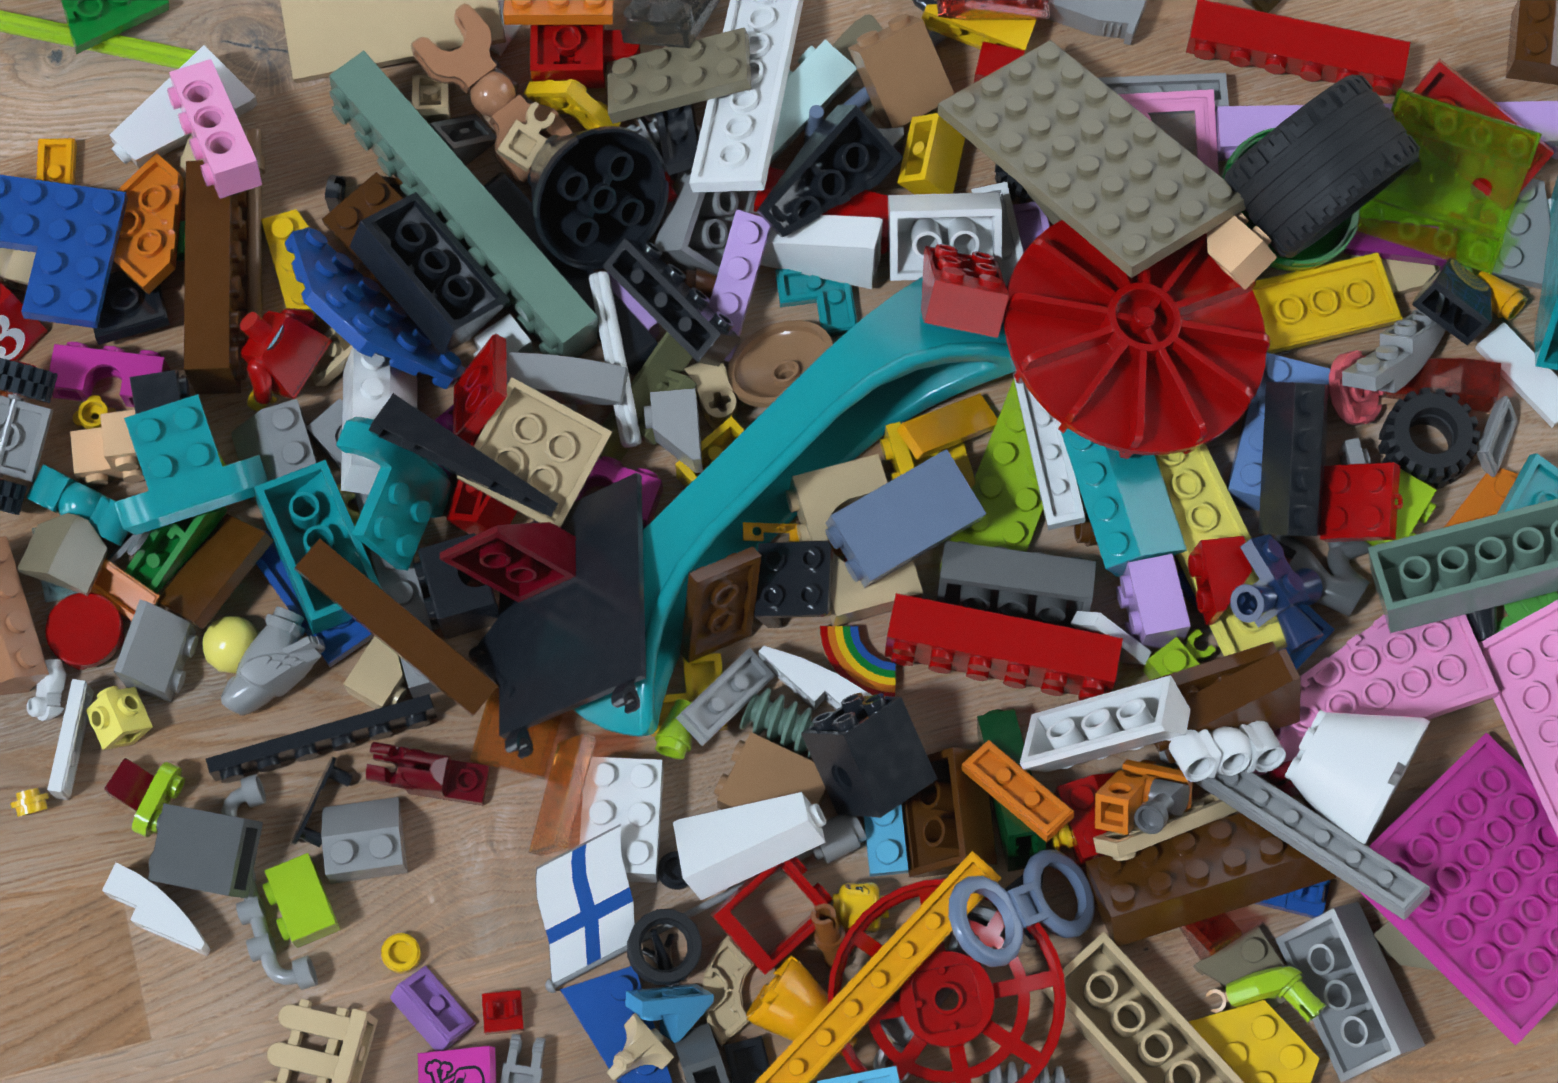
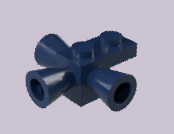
M1271 534L1252 538L1240 546L1260 580L1253 585L1243 584L1234 589L1230 598V605L1234 615L1243 622H1255L1258 628L1279 622L1290 654L1299 652L1320 639L1324 634L1299 608L1301 605H1312L1320 599L1323 586L1318 574L1309 568H1300L1294 572L1284 557L1283 548L1273 539Z

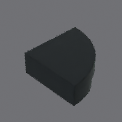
M330 175L328 177L325 200L329 212L345 199L347 180L344 176Z

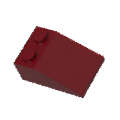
M551 522L497 525L440 552V560L511 599L521 602L576 577V537Z

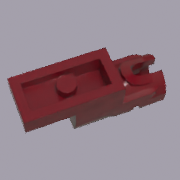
M378 742L371 744L369 752L373 754V760L394 764L396 772H390L384 766L367 764V781L403 788L411 795L479 806L484 805L490 774L489 766L451 760L450 755L426 752L415 748L397 747Z

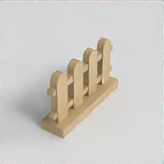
M300 999L299 1006L292 1004L284 1006L278 1014V1020L282 1026L291 1030L288 1044L278 1042L271 1045L268 1049V1061L280 1068L276 1082L264 1081L262 1083H289L293 1071L316 1076V1083H329L330 1080H332L331 1083H360L378 1019L368 1012L352 1009L350 1018L348 1017L350 1011L340 1007L337 1008L336 1015L311 1009L313 1002L305 999ZM303 1034L328 1038L325 1053L300 1047ZM343 1042L340 1054L337 1056L340 1043Z

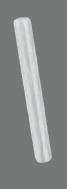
M605 271L593 273L589 276L595 313L598 316V328L605 363L627 368L610 277ZM628 373L623 405H613L620 442L625 448L638 446L642 442Z

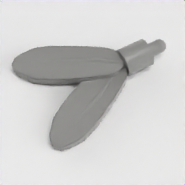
M151 531L138 535L130 533L124 539L122 545H119L113 551L108 560L114 563L126 550L127 554L132 556L143 545Z

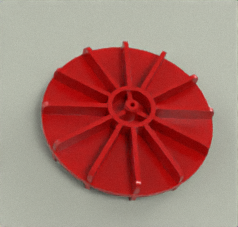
M1060 220L1041 233L1028 246L1016 264L1008 283L1009 298L1002 322L1004 323L1009 352L1017 369L1014 378L1018 384L1024 383L1041 406L1061 423L1058 430L1063 434L1067 429H1070L1091 442L1119 451L1120 458L1129 459L1132 454L1167 455L1180 452L1188 454L1197 447L1214 440L1235 424L1249 407L1262 381L1266 363V352L1270 347V337L1266 335L1261 310L1252 291L1256 282L1254 280L1244 290L1226 274L1208 254L1206 233L1131 278L1065 221Z

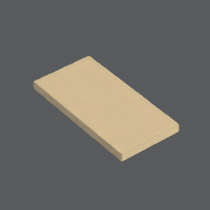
M280 0L292 77L295 83L329 77L330 74L363 50L378 67L414 61L416 58L412 53L411 43L420 37L429 38L441 50L453 51L458 49L463 44L464 38L455 24L454 14L455 10L462 4L470 5L491 30V45L506 43L499 0Z

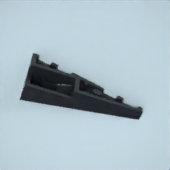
M394 393L375 417L369 428V431L379 438L437 463L453 474L550 518L553 517L558 507L557 502Z

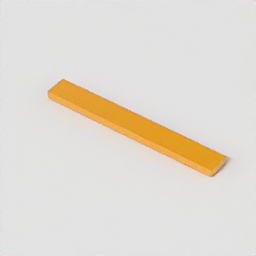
M972 851L755 1083H811L953 932L948 917L949 898L954 886L968 876H984L997 883L1000 882L1002 877ZM978 893L970 894L967 902V916L985 896Z

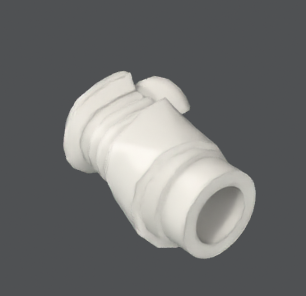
M60 659L45 660L49 674L37 684L36 696L30 698L27 702L28 714L32 717H37L41 721L51 720L60 715L64 710L63 707H60L67 673L63 668V661Z

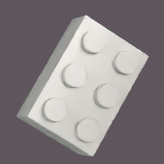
M585 756L580 844L621 824V855L628 882L658 883L657 872L664 776L663 761L657 759Z

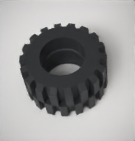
M1429 387L1421 388L1418 395L1413 390L1407 393L1403 400L1400 398L1395 403L1379 433L1378 439L1382 441L1378 449L1379 454H1386L1382 463L1394 462L1400 465V469L1429 486L1434 484L1435 488L1439 489L1443 488L1447 481L1451 484L1458 479L1461 473L1463 474L1477 451L1478 446L1476 444L1480 439V431L1475 430L1478 425L1476 416L1469 417L1468 415L1471 407L1467 403L1461 406L1458 403L1459 396L1453 393L1451 398L1445 396L1446 390L1437 388L1434 394L1430 392ZM1421 424L1435 427L1444 435L1448 444V450L1439 454L1422 451L1413 443L1409 428Z

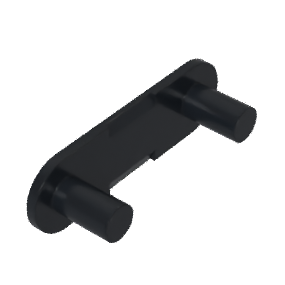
M333 756L329 760L291 841L294 845L300 838L317 847L321 846V833L306 827L316 801L328 778L347 787L353 778V774L334 766L336 758Z

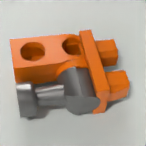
M1127 759L1123 763V769L1118 770L1096 792L1095 828L1128 835L1134 829L1135 819V823L1141 831L1147 834H1157L1167 824L1168 814L1182 816L1184 811H1189L1192 804L1193 782L1186 780L1179 767L1173 769L1158 766L1155 761L1142 759L1141 762Z

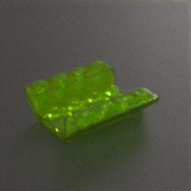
M1398 88L1391 111L1395 115V120L1400 122L1407 130L1406 134L1408 136L1411 135L1420 147L1418 159L1422 167L1415 175L1403 173L1387 188L1360 208L1359 217H1362V219H1358L1357 231L1446 260L1453 258L1461 265L1492 274L1504 241L1505 231L1542 133ZM1478 178L1489 180L1492 184L1491 193L1483 198L1474 196L1470 189L1474 180ZM1384 220L1397 221L1399 223L1386 222ZM1421 225L1437 226L1438 228H1435V227H1427V226H1421Z

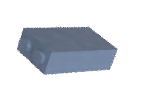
M946 449L832 514L825 523L828 527L825 532L832 546L835 549L841 548L848 561L845 562V566L855 582L860 580L864 588L978 523L986 515V512Z

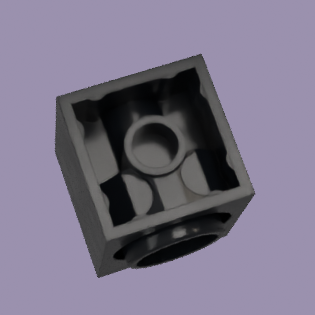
M862 693L852 694L841 701L842 706L834 712H826L815 717L812 720L813 725L801 732L837 814L881 818L937 780V776L902 697H888L882 693L873 696H863Z

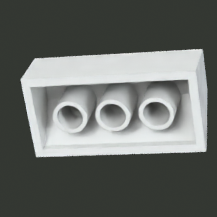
M352 347L343 370L342 430L346 420L354 417L374 420L393 393L417 409V377L390 366V358L374 354L371 358L359 353ZM342 451L341 491L369 495L381 466L365 457Z
M1170 675L1031 714L1020 765L1024 770L1050 772L1057 769H1068L1076 764L1094 759H1104L1109 755L1123 751L1138 750L1146 745L1160 741L1174 740L1182 735H1186L1190 708Z

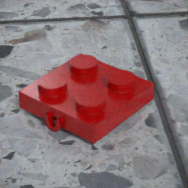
M1390 462L1325 466L1320 540L1325 542L1396 540L1397 511L1403 507V498L1399 494L1400 465ZM1395 499H1398V505H1395Z

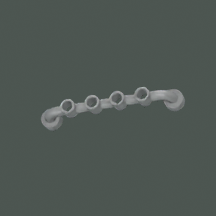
M257 774L241 779V787L231 792L225 799L221 810L223 815L237 817L238 807L244 802H247L250 808L266 803L264 787ZM253 870L248 899L244 898V901L236 903V910L242 925L251 923L254 938L246 940L251 960L253 962L261 960L267 976L275 983L282 985L298 984L301 990L318 985L317 974L308 955L293 960V969L286 970L279 966L275 942L268 929L266 910L257 890L256 875Z

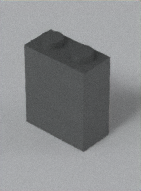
M164 803L162 813L157 820L156 827L158 833L154 851L149 858L150 872L148 880L248 899L263 822Z

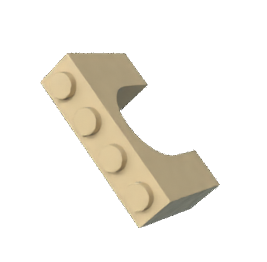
M879 454L792 476L790 490H786V499L790 511H797L800 524L796 528L800 542H829L825 532L827 529L825 523L829 517L888 483ZM833 552L830 612L826 615L830 616L833 627L892 611L896 593L922 598L923 590L913 560L864 588L860 580L855 582L847 571L845 562Z

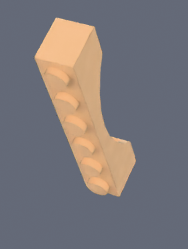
M1239 212L1206 232L1208 254L1219 267L1246 290L1277 257L1268 247L1272 240L1258 226H1255L1252 230L1247 227L1246 224L1249 220Z

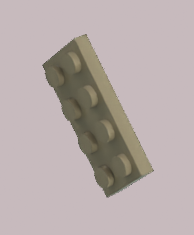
M745 27L607 62L608 115L612 123L752 89L749 36Z

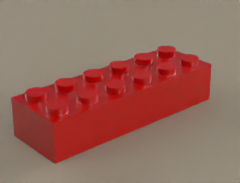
M896 593L884 657H889L893 663L902 666H913L914 663L929 665L928 669L937 673L949 674L951 670L964 672L966 677L977 681H987L988 678L1004 680L1003 684L1012 688L1023 689L1026 685L1041 688V692L1048 695L1062 696L1063 693L1079 695L1078 699L1084 700L1112 692L1116 680L1123 638Z

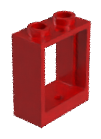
M793 857L749 878L710 913L713 919L764 975L816 930L811 920V914L771 951L766 953L734 917L731 911L779 868L784 871L814 907L820 904H829L833 901L830 894L818 882L812 886L803 874L808 870L797 857Z

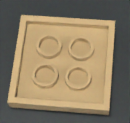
M511 377L507 384L506 399L488 420L473 447L557 502L558 507L553 517L550 518L460 476H457V479L538 523L551 522L561 528L608 442L612 431Z

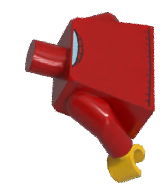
M285 308L281 313L268 311L262 318L257 313L251 312L242 319L240 329L249 336V339L241 350V356L248 363L247 371L253 387V391L248 397L247 405L256 412L266 408L268 403L274 404L277 401L273 394L295 399L332 342L328 337L316 331L318 325H322L324 321L316 318L310 309Z

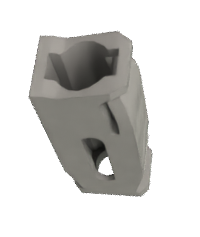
M1015 0L1027 5L1030 10L1039 13L1038 16L1091 35L1124 39V44L1131 45L1147 4V0Z

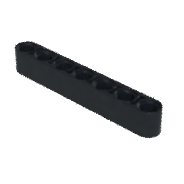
M500 172L484 184L485 189L595 313L589 276L595 272L567 265L549 252L537 233L532 203L506 174ZM613 293L628 373L634 376L643 367L658 345V342ZM598 328V338H597V339L601 342L600 333H599V328Z

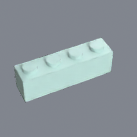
M826 39L816 49L810 46L798 60L800 65L794 72L789 69L770 164L805 129L809 120L810 108L814 105H819L824 110L851 82L857 70L856 66Z

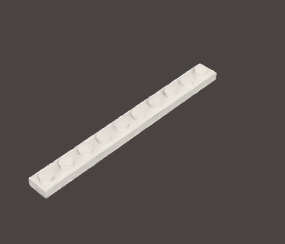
M1007 182L974 188L971 189V192H999L1002 205L1001 273L1006 287H1008L1014 268L1023 255V248ZM1014 378L1048 530L1085 523L1077 480L1062 434L1058 430L1061 423L1041 406L1024 383L1018 384Z

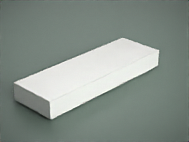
M1503 322L1480 341L1475 349L1553 428L1558 423V377L1551 369L1535 367V353Z
M72 679L47 790L57 799L69 800L71 798L88 721L86 709L91 705L94 691L83 680Z

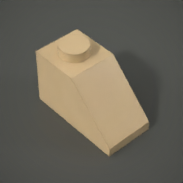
M374 636L343 685L348 694L374 709H379L402 702L407 693L405 688L407 683L400 657Z

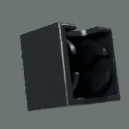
M475 533L420 548L418 550L420 562L413 563L423 595L430 594V597L423 598L432 628L433 630L441 629L445 639L491 627L499 618L500 612L492 587L488 585L479 587L467 586V583L473 577L440 560V552L476 536Z

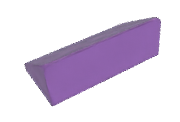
M426 965L399 983L390 996L392 1002L435 1051L449 1049L476 1024Z

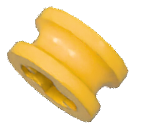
M1068 823L1049 840L1052 850L1060 851L1062 846H1067L1068 849L1074 846Z

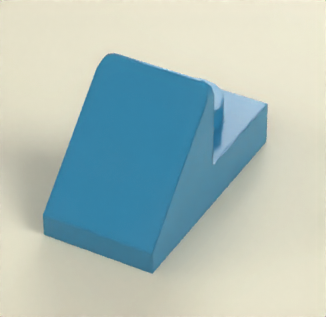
M698 984L626 991L625 1006L637 1013L640 1019L647 1021L660 1020V1033L674 1043H677L714 1002V994Z

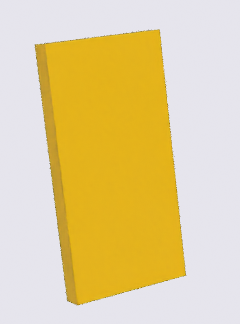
M1379 253L1255 281L1256 285L1252 289L1261 310L1266 335L1270 337V347L1267 353L1271 354L1394 325L1396 321L1403 319Z

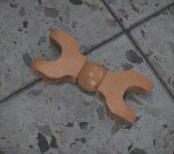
M462 4L455 10L454 14L455 24L464 38L460 48L453 51L441 50L429 38L420 37L411 43L412 53L432 80L444 84L453 83L458 85L466 94L470 92V99L475 109L481 114L491 117L489 123L496 132V142L494 145L496 160L516 183L525 184L528 181L531 167L526 172L497 154L496 151L516 119L526 125L525 115L531 104L527 103L520 94L516 97L512 81L504 74L495 71L497 65L490 57L489 51L491 46V30L470 5ZM538 105L534 112V116L538 121H545L551 112L555 114L553 123L548 129L540 131V135L548 139L553 135L564 136L573 134L555 109L545 105Z

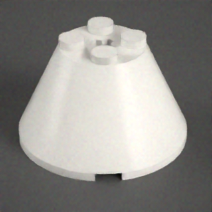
M1319 710L1311 728L1309 727L1299 745L1300 750L1291 762L1285 777L1292 781L1318 815L1351 835L1355 840L1367 845L1383 815L1386 804L1396 791L1430 721L1421 717L1326 713Z

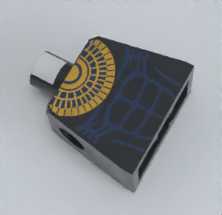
M1449 258L1425 282L1412 303L1414 307L1467 346L1492 322L1490 286L1473 274V270L1468 264L1459 263L1453 258Z

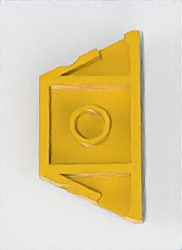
M1265 1000L1188 1022L1244 1083H1311L1320 1058Z

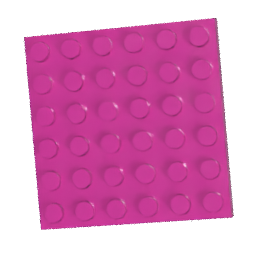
M1486 732L1369 846L1375 852L1430 886V895L1403 920L1362 892L1360 893L1516 1045L1558 1002V837L1527 771Z

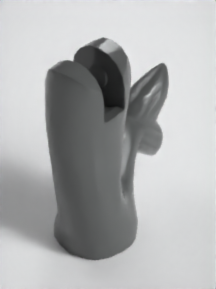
M1276 535L1274 540L1281 545L1284 555L1291 559L1289 565L1294 572L1300 568H1309L1320 577L1323 590L1317 603L1349 617L1369 584L1368 580L1351 568L1349 561L1350 559L1367 554V547H1371V545L1366 541L1328 542L1327 562L1329 574L1302 542L1289 535Z

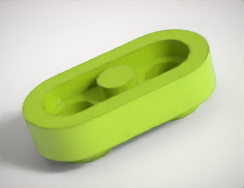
M164 762L160 766L135 814L132 823L133 832L147 838L153 832L158 833L156 827L157 820L162 813L163 804H169L171 798L176 799L183 789L185 778L181 777L182 769L169 762Z

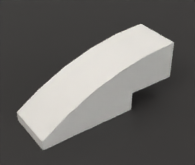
M115 863L102 891L109 898L135 908L130 920L139 928L208 956L211 950L182 909L150 881L138 873Z

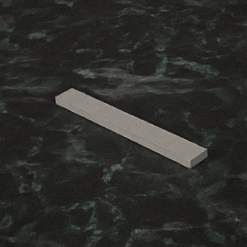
M1164 751L1159 752L1162 762L1173 769L1179 767L1177 762L1169 763ZM1244 769L1233 776L1216 773L1214 778L1207 777L1204 780L1194 782L1403 920L1430 895V886L1362 842L1355 840L1351 835L1253 772L1247 773Z

